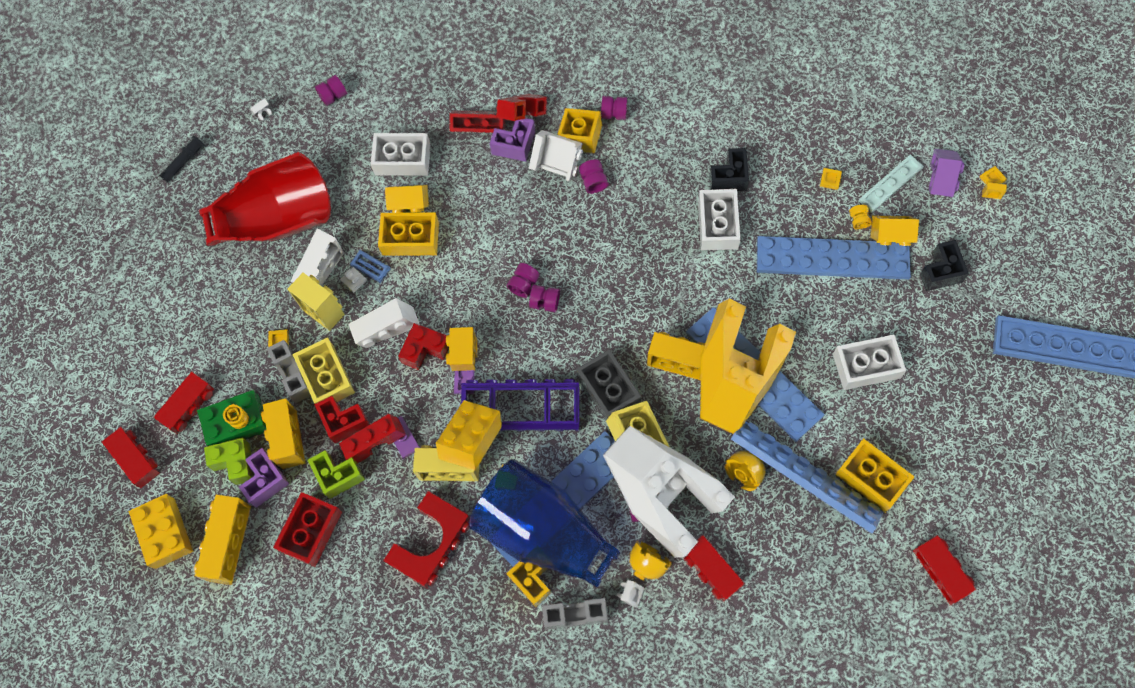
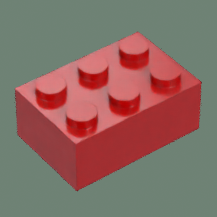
M301 492L273 548L316 567L342 511L336 506Z

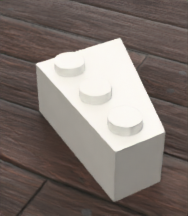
M317 228L296 272L293 274L291 282L293 283L304 272L307 276L313 275L319 281L318 284L322 286L344 254L337 239Z
M395 298L349 323V327L355 344L368 348L375 343L411 330L414 323L420 324L414 308Z

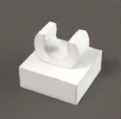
M265 98L250 108L251 113L254 116L258 114L261 121L264 120L261 115L262 112L272 115L271 110L267 108L269 104Z
M354 267L344 273V276L340 279L353 293L367 281Z
M627 580V583L623 582L620 584L625 589L623 594L617 593V597L628 605L637 608L644 588L636 582Z

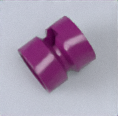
M336 74L329 77L327 83L321 82L314 86L326 107L334 103L335 98L340 99L347 95L344 85Z
M602 96L601 119L609 120L614 116L616 120L626 121L628 97H617L614 100L611 96Z
M588 160L580 165L579 172L582 180H584L583 184L587 193L594 194L608 187L609 183L606 175L603 173L600 160Z
M519 263L514 271L515 276L510 278L506 287L512 293L522 298H527L531 292V285H535L540 273L528 264Z
M533 284L529 308L537 310L544 308L545 311L556 313L560 299V289L552 287L545 289L544 286Z

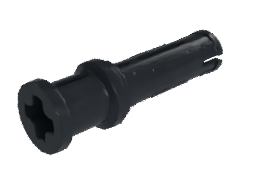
M193 135L191 137L192 140L181 148V153L159 175L167 183L190 159L192 160L196 157L195 154L201 148L206 146L196 136Z

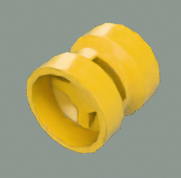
M857 205L849 210L850 217L853 218L852 225L854 229H864L872 225L871 218L868 216L869 210L867 205Z
M230 405L223 412L224 420L235 429L244 428L249 421L248 414L238 405Z

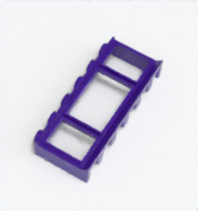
M532 379L525 380V383H517V380H505V383H497V380H486V383H478V380H466V383H461V404L463 400L467 401V391H489V408L495 410L496 390H544V421H501L502 427L499 432H505V430H516L517 432H524L525 430H536L537 432H543L544 430H556L558 432L575 430L580 432L579 382L575 383L574 379H565L564 383H556L554 379H546L544 383H536V380ZM551 390H574V421H551Z

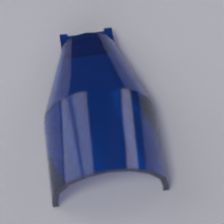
M516 459L509 460L493 476L481 494L470 517L469 528L518 561L532 563L544 569L550 568L562 574L584 579L595 587H599L602 582L601 578L613 560L617 559L621 554L616 547L606 542L565 490ZM601 553H606L607 556L595 574L590 572Z

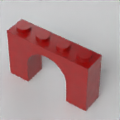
M429 491L417 509L441 525L443 539L439 548L430 555L416 556L394 543L383 560L425 588H428L429 585H434L438 578L437 572L440 567L444 568L449 561L447 556L450 551H454L460 543L459 537L462 532L466 533L471 525V522H469L471 518L468 514Z

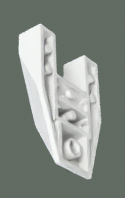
M631 426L603 454L632 514L674 558L686 557L698 542L667 510V507L686 486L711 513L723 512L735 497L719 480L686 456Z

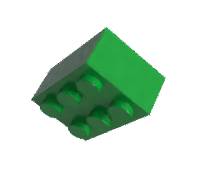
M254 390L197 410L206 446L240 438L246 440L264 433L266 423L263 422L261 412L264 410L260 396ZM238 405L248 414L249 421L244 428L235 429L224 420L223 412L228 406Z

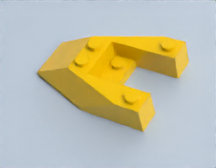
M729 298L718 304L701 355L700 419L734 434L737 430L741 429L772 386L791 350L796 331L782 324L769 328L759 359L756 360L733 348L746 306Z

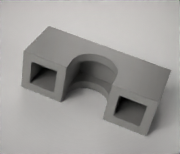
M282 340L268 347L267 351L283 378L281 381L288 396L296 404L311 396L292 355L291 347L286 341Z
M605 598L585 600L577 604L560 603L542 606L544 628L546 630L608 622Z

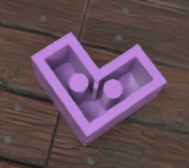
M525 118L515 121L512 132L494 128L490 141L492 155L526 162L536 132L534 120Z
M934 148L930 164L932 175L928 190L930 194L953 197L954 192H957L959 189L960 181L958 177L963 172L964 162H962L957 151Z
M263 448L245 459L255 473V476L243 483L239 488L247 501L256 508L289 485L279 467L269 459L267 451Z

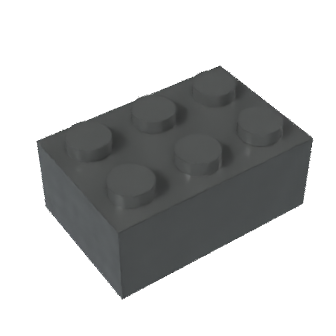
M610 349L576 369L578 379L605 420L609 418L612 412L641 403L640 394Z

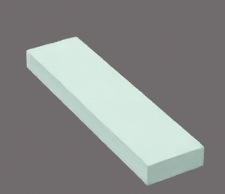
M909 155L859 199V202L862 205H867L868 210L873 213L921 171L924 166L913 156Z

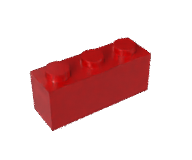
M453 110L449 113L450 132L493 133L494 128L505 130L506 119L497 118V111Z
M191 371L153 418L175 434H178L187 427V422L190 418L198 414L197 410L200 409L204 401H208L212 397L214 388Z
M120 427L104 439L102 443L133 485L143 488L160 474L157 470L159 465L152 457H147V449L141 443L137 444L135 441L137 436L130 429L127 431Z
M702 535L697 540L696 545L683 559L690 568L693 566L699 572L697 576L704 584L708 583L712 587L711 593L718 601L722 599L725 602L742 588L745 583Z
M937 535L917 547L913 552L949 605H952L976 591L975 584L972 578L961 569L960 561L955 556H952L946 541L942 538L940 539Z

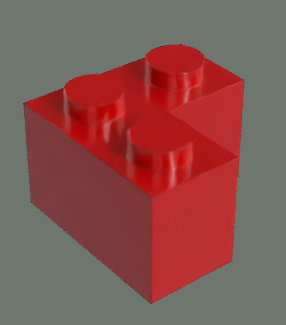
M414 323L398 355L400 362L419 370L426 354L444 360L449 350V346L447 347L446 335Z
M333 396L314 404L329 438L335 444L370 425L359 404H355L342 411Z

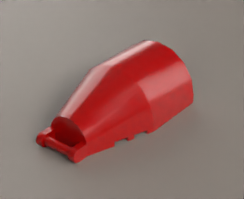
M297 152L251 170L244 180L234 184L235 187L232 190L225 192L212 204L199 210L205 227L206 245L213 246L224 241H280L325 224L330 219L331 203L325 181L319 170L308 157ZM210 215H211V218H212V223H213V228H214L215 235L213 234V229H212V224H211V220H210Z

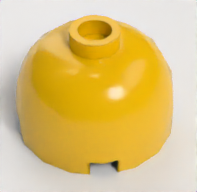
M747 450L735 452L726 461L727 463L724 466L728 477L733 481L734 478H737L744 484L741 488L747 491H754L762 483L766 474L763 461Z
M636 541L629 558L630 565L635 570L634 575L641 580L645 578L650 580L659 579L668 571L671 561L667 557L663 560L657 553L659 552L658 550L642 541L641 543Z

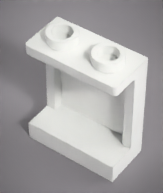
M541 130L535 136L529 169L536 171L538 168H542L566 176V181H570L573 177L577 176L579 171L577 163L583 154V150H581L582 143Z

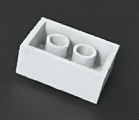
M374 133L371 167L374 174L428 176L431 146L428 134Z
M737 189L700 190L698 207L701 250L738 249L740 244Z
M895 335L837 346L833 353L843 390L901 379L906 372Z

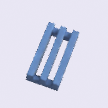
M359 250L350 263L351 267L379 283L382 282L383 277L385 278L386 273L391 269L388 265L362 250ZM363 256L364 258L383 268V270L381 271L377 269L376 267L360 259V257ZM356 262H359L360 264L366 266L367 268L371 269L372 271L378 273L379 276L373 274L372 272L368 271L367 269H365V268L361 267L360 265L356 264Z

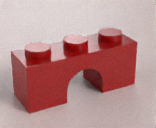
M524 94L497 99V118L517 121L525 119V115L535 117L545 115L547 97Z
M387 414L343 440L339 445L346 460L352 457L356 463H359L373 455L371 449L383 443L392 444L405 436L406 433L399 418Z

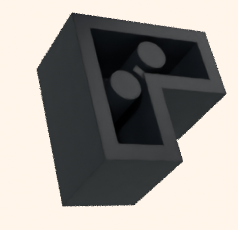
M728 148L727 165H711L710 190L737 189V191H747L749 184L747 148Z
M956 240L937 244L932 252L935 263L925 265L920 273L926 291L963 283L969 275Z

